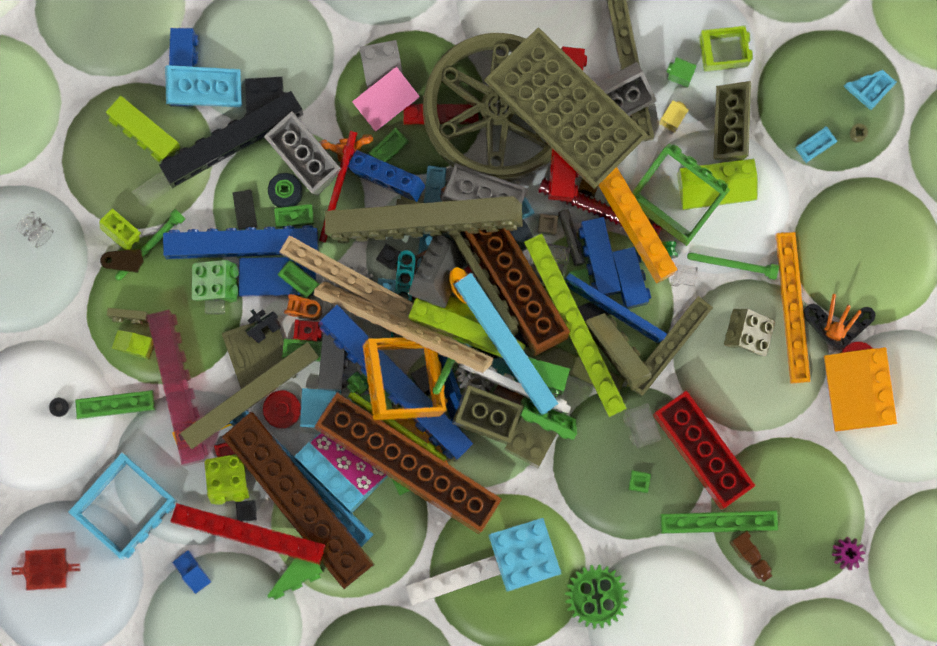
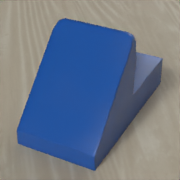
M189 550L172 562L182 575V579L195 594L211 583V580Z

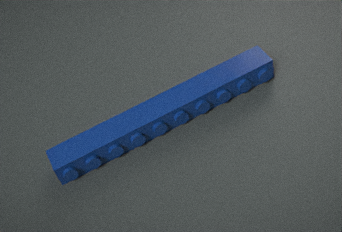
M336 305L320 320L319 324L321 326L319 328L325 335H330L334 339L333 343L340 350L343 348L348 353L347 357L354 364L357 362L362 367L360 369L362 373L367 376L362 345L370 338ZM378 350L383 388L389 395L388 399L394 405L398 404L402 409L433 408L432 401L382 350ZM444 413L439 417L412 418L416 422V428L422 433L426 432L430 436L429 441L436 447L439 445L443 450L442 454L449 461L458 460L473 445L472 441L456 425L452 424V421Z

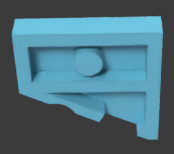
M881 70L873 75H867L859 80L848 82L844 88L868 109L872 110L896 84V81L885 71Z

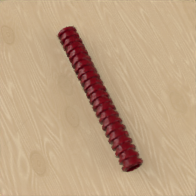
M546 177L542 179L538 189V193L541 194L543 192L545 196L549 194V181ZM578 191L577 196H574L571 202L564 201L567 205L577 206V209L581 208L582 211H588V214L591 212L593 216L598 215V218L604 217L605 221L608 219L610 223L613 221L615 225L620 224V227H623L611 206L607 205V202L602 203V200L592 199L590 195L587 197L585 193L580 194V191ZM655 222L651 223L659 237L662 227L657 226Z

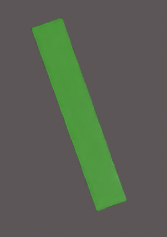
M777 511L660 514L661 534L778 530Z

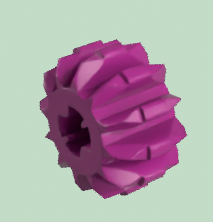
M845 537L844 541L842 539L838 540L839 546L833 545V549L837 550V552L832 553L833 557L837 556L834 563L838 564L841 562V569L847 566L848 571L853 569V566L855 568L860 567L858 562L862 563L865 561L860 557L866 554L865 551H860L863 544L856 545V538L851 541L850 537ZM845 552H852V556H846Z

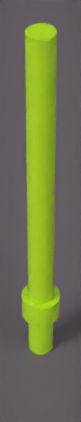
M351 392L348 395L351 400L373 414L371 403L355 392ZM394 419L381 420L445 462L447 459L444 454L435 449L436 446L430 442H425Z

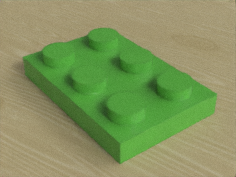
M525 396L522 398L521 405L523 408L521 416L524 420L530 423L535 422L547 431H555L564 439L570 438L574 440L577 435L575 418L553 409L541 415L531 399Z

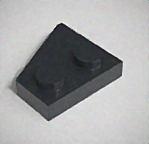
M283 77L245 79L246 113L261 108L260 106L267 101L272 102L277 99V96L284 92Z

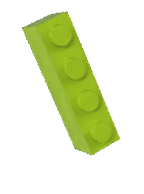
M121 95L106 111L109 117L108 121L115 127L119 125L123 129L122 133L129 139L135 138L137 140L136 144L144 151L148 149L152 152L151 156L157 162L169 156L173 157L180 149V145L175 139Z

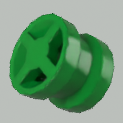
M663 241L662 244L671 259L677 258L678 253L675 250L677 242Z

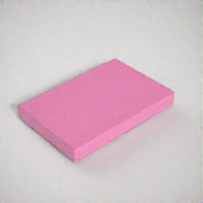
M395 67L352 102L376 132L420 96L400 70Z

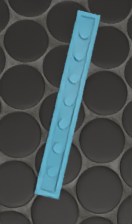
M472 273L455 283V287L540 414H545L559 404Z

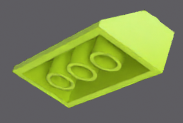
M755 159L700 165L702 168L709 169L713 174L712 176L716 179L725 181L728 188H730V191L719 205L757 200L758 177ZM686 167L678 170L677 179L682 210L710 207L720 193Z

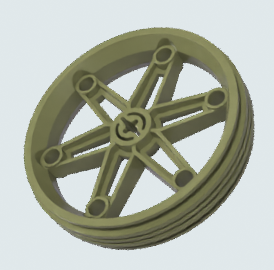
M507 33L477 35L456 44L440 58L433 68L423 97V119L427 134L434 148L453 168L455 163L477 172L511 182L538 172L551 161L552 147L547 142H544L537 132L534 134L510 121L514 114L518 117L520 116L489 85L487 86L453 68L454 65L469 55L492 50L491 73L497 68V64H501L509 56V51L513 52L526 38ZM502 50L505 55L499 56L496 51ZM451 73L455 76V79L449 80L445 75ZM462 81L485 94L482 101L462 88L459 83ZM443 82L473 107L440 125L437 114V95ZM497 101H498V105H499V108H500V111H499L498 115H497V111H498V110H497V107H495ZM481 112L483 120L460 129L458 128L457 124ZM493 125H502L498 152L493 151ZM486 127L487 165L464 156L450 143V140ZM449 128L453 134L446 135L443 133V129ZM508 129L543 148L538 154L527 161L516 165L503 166ZM491 160H498L500 162V165L493 166L491 164Z

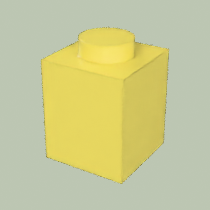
M673 100L659 124L675 133L689 109L682 102H675Z

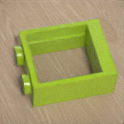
M746 25L701 30L699 42L704 72L748 67L751 60H753V51L749 49L748 44L750 43V33L746 31ZM739 37L741 60L713 61L710 40Z

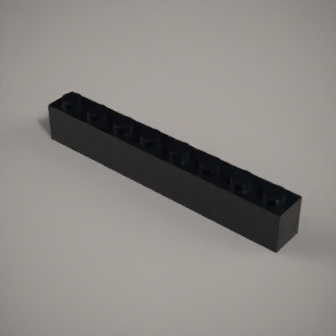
M292 91L279 94L277 99L272 102L267 101L260 106L261 108L247 112L239 120H232L222 130L221 128L216 129L211 133V136L200 138L194 143L195 145L189 148L184 147L178 151L177 155L163 159L159 167L171 188L173 189L262 139L291 111L298 118L303 116V109Z

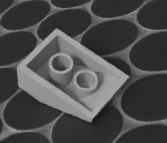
M396 40L359 47L367 89L395 67L403 74Z

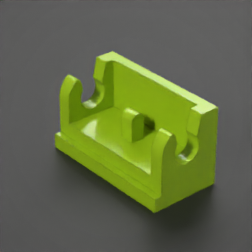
M113 208L99 221L100 230L124 250H132L133 243H138L140 240L141 232Z

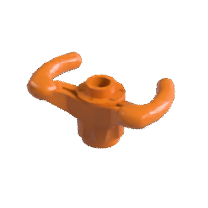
M364 134L362 138L356 141L353 147L355 148L354 153L363 145L371 143L373 136ZM348 138L339 139V143H336V145L331 144L325 139L319 141L325 150L336 153L338 162L341 163L344 154L342 152L343 147L347 144Z

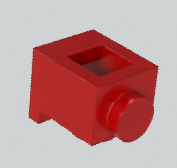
M295 319L293 339L318 341V338H322L319 322ZM307 327L312 329L309 334L304 332Z

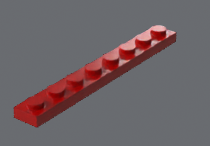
M176 503L170 520L172 524L320 565L325 545L178 503Z

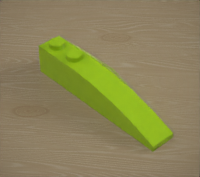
M450 296L444 309L416 298L409 314V320L450 338L502 357L469 306L460 299ZM516 339V341L524 351L525 345Z

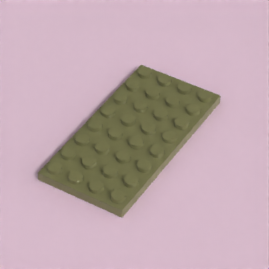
M539 27L484 80L593 189L648 136Z

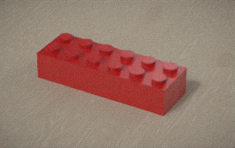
M687 390L653 414L655 420L720 510L726 508L756 486Z

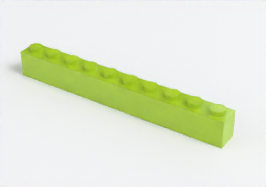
M540 234L525 241L524 244L557 311L570 331L571 341L607 415L610 417L627 409L543 235Z

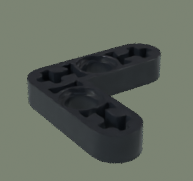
M810 304L803 311L805 320L835 350H841L874 321L876 316L875 311L871 307L860 309L863 313L868 312L870 314L868 316L869 319H865L860 323L858 320L864 315L861 313L854 322L857 326V332L850 333L848 331L846 333L847 337L841 341L843 345H836V340L826 336L827 332L821 329V323L828 321V315L817 304ZM808 309H810V310L815 309V310H816L815 315L817 316V318H820V317L822 316L823 319H821V320L816 324L815 321L818 320V319H817L814 315L810 317V316L808 315V314L810 313V311H809ZM854 315L844 324L845 327L851 321Z

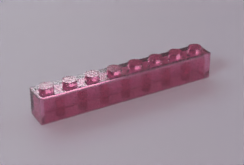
M170 310L149 314L147 319L181 464L188 466L204 462L207 459L206 456L209 455L207 445L202 442L194 449H191L180 434L198 421L197 418H200L198 407H194L193 399H196L194 389L189 386L188 381L191 380L189 369L185 370L184 362H187L185 352L181 351L180 348L182 337L180 332L177 333L175 326L178 325L176 314H172Z

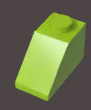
M118 330L112 349L149 360L155 341L147 336Z

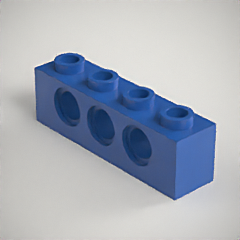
M356 150L348 164L349 169L356 176L415 202L418 201L426 187L418 176Z

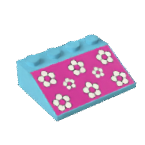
M322 433L315 436L295 455L297 460L351 513L388 477Z

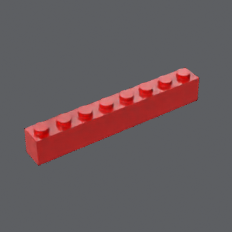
M562 46L561 50L583 70L587 65V55H584L585 49ZM552 148L548 199L571 202L578 193V185H575V178H578L579 174Z

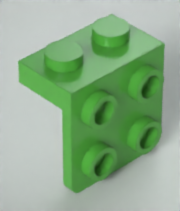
M228 260L194 263L192 265V299L195 301L222 299L228 302H237V276L239 274L237 264Z

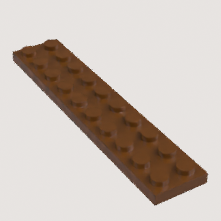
M250 412L222 436L301 537L325 545L321 562L343 589L347 588L375 565L253 412Z

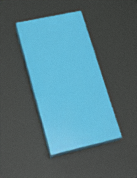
M165 66L166 104L220 107L242 106L240 69Z

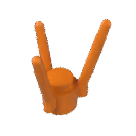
M833 294L828 321L824 330L827 331L826 336L840 341L841 338L844 339L846 333L862 311L859 310L845 327L843 323L851 308L850 305H847L840 321H834L831 324L836 294Z

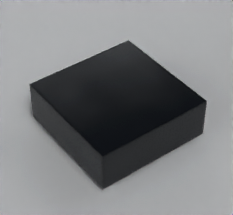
M256 500L236 502L237 520H257Z

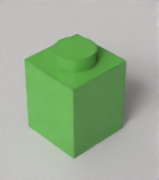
M676 57L674 63L670 62L666 72L669 73L667 80L688 88L697 65Z

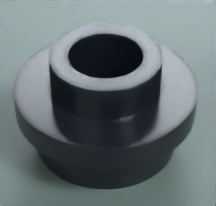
M58 397L50 402L49 410L52 415L62 417L67 414L69 404L65 399ZM58 404H62L63 406L62 410L57 411L56 409Z

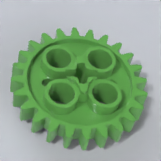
M599 564L595 570L593 565H590L589 571L583 567V574L576 571L575 573L578 578H570L573 585H566L571 589L570 592L565 593V595L570 596V599L566 600L565 603H571L567 610H574L572 618L579 616L578 623L584 620L585 627L592 623V627L595 629L597 623H599L602 629L604 628V622L611 626V619L618 622L616 615H624L620 611L621 608L627 609L623 601L629 600L624 597V594L629 591L622 589L626 582L620 583L619 580L622 576L615 577L616 570L609 573L608 566L601 570V565ZM593 579L596 580L597 593L602 595V598L598 600L601 614H598L596 599H592V595L595 594L592 583ZM603 579L607 580L610 584L607 591H603L600 588V581ZM582 583L590 585V592L588 594L581 592L580 586ZM606 599H610L613 602V608L609 611L603 607V602ZM587 602L592 603L594 606V610L590 614L584 611V605Z

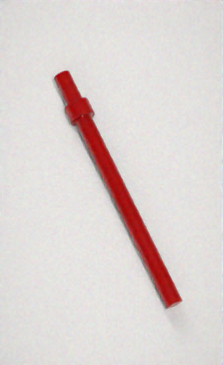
M350 131L347 144L343 147L342 152L344 154L340 165L341 170L337 175L327 211L336 210L350 157L354 154L355 148L353 147L357 132ZM324 220L319 241L326 243L328 235L325 234Z

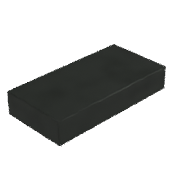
M252 190L232 192L238 230H244L247 227L256 228L257 221Z

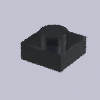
M386 243L377 256L376 261L393 270L401 252Z

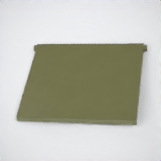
M257 321L251 325L247 324L222 333L241 389L283 360L284 341L280 329L272 333L268 326L262 328L261 331L266 338L260 343H257L245 332L247 328Z

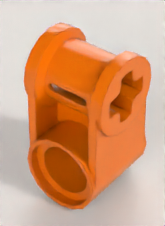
M293 294L288 295L289 302L287 310H284V314L310 320H317L322 316V308L317 301ZM310 307H318L317 312L309 314L308 310Z

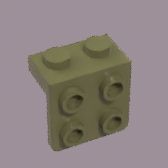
M733 309L724 345L727 347L744 348L760 356H766L775 321L750 309Z

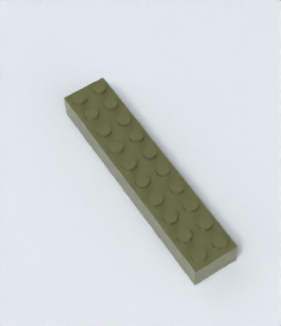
M514 196L325 211V234L337 240L338 243H349V240L355 239L357 242H366L368 238H374V240L379 241L386 240V237L403 239L404 236L411 235L413 238L423 237V234L441 236V233L448 232L449 235H459L461 231H467V233L471 234L479 233V230L497 232L500 228L513 231L517 230V227H523L522 204Z

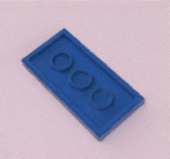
M288 257L239 258V296H288L289 294L302 296L277 275L291 259ZM291 260L316 281L315 272Z

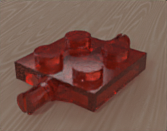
M66 548L25 551L24 567H12L11 571L19 572L11 573L12 576L24 575L27 591L67 588L69 572H80L81 568L73 567L81 566L80 563L68 564Z

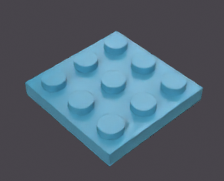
M543 518L489 534L506 591L561 574Z

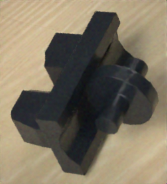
M254 309L250 312L253 316L247 321L250 325L256 320L257 322L247 328L245 332L257 343H260L266 338L261 331L262 328L268 326L272 333L281 328L277 320V314L272 311L260 319L266 314L265 311L262 309L256 313Z

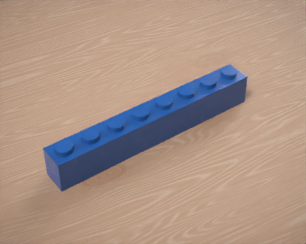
M305 225L298 229H295L294 226H284L283 229L264 227V230H256L255 227H247L245 230L227 228L226 231H218V229L211 228L207 229L206 232H199L198 229H189L188 232L169 230L168 233H163V255L166 259L282 256L280 250L289 235L319 251L318 230L311 225Z

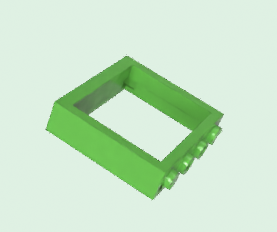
M669 143L632 193L647 217L687 246L730 191V188H728L725 181L712 176L713 174L709 169L700 167L693 157L684 155L678 146ZM668 154L720 193L691 232L640 194Z

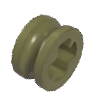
M856 124L850 130V138L857 143L864 141L868 135V129L863 124ZM856 129L857 131H859V129L862 131V137H860V135H855Z

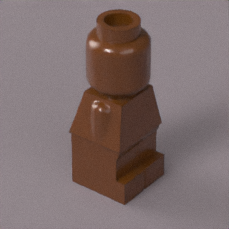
M746 531L729 543L739 558L748 565H751V571L756 578L765 582L773 576L771 574L772 569L765 559H761L762 557L757 547L750 541L749 538L751 536Z

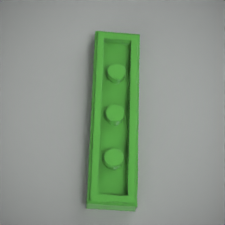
M154 391L75 399L77 419L155 410Z

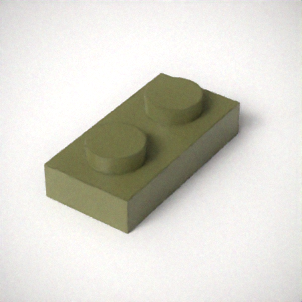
M108 308L107 316L112 319V322L123 323L124 320H128L132 324L142 325L143 322L149 321V314L144 311Z

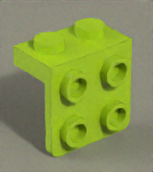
M236 454L210 458L204 461L207 495L211 504L222 505L228 501L240 502L250 498L249 489L246 484L245 467Z

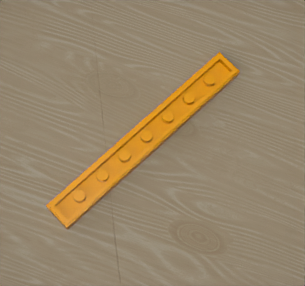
M795 232L776 233L790 384L809 383L811 380Z

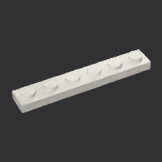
M464 364L459 366L530 399L521 384L514 381L515 377L504 373L502 376L496 373L497 369L491 366L484 373L475 371ZM556 397L559 404L552 409L562 414H568L571 406L566 405L567 401Z
M494 555L408 585L406 589L411 604L415 605L492 578L501 573Z

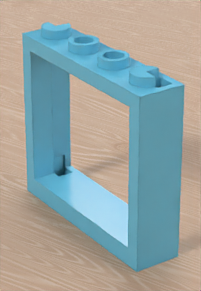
M121 453L69 510V513L115 555L124 560L125 558L129 559L136 551L134 548L139 542L142 544L149 537L147 533L152 528L156 529L160 525L162 516L165 513L169 514L176 505L174 503L177 500L128 456ZM127 464L167 501L128 545L121 550L82 513Z

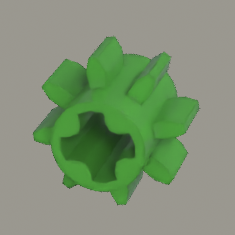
M358 371L347 380L349 383L347 387L352 393L357 392L361 395L369 388L367 376L363 373L360 374Z

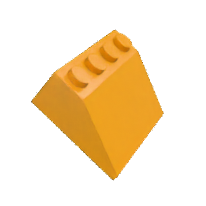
M886 347L824 355L835 432L897 424Z

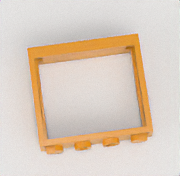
M404 337L368 339L362 345L374 420L439 417L447 411V399L444 397L445 385H443L439 394L433 393V388L441 374L442 368L441 362L438 361V352L425 348ZM424 348L433 408L387 410L378 350Z

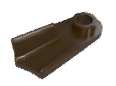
M140 249L105 252L100 258V263L106 269L138 273L144 263V259Z

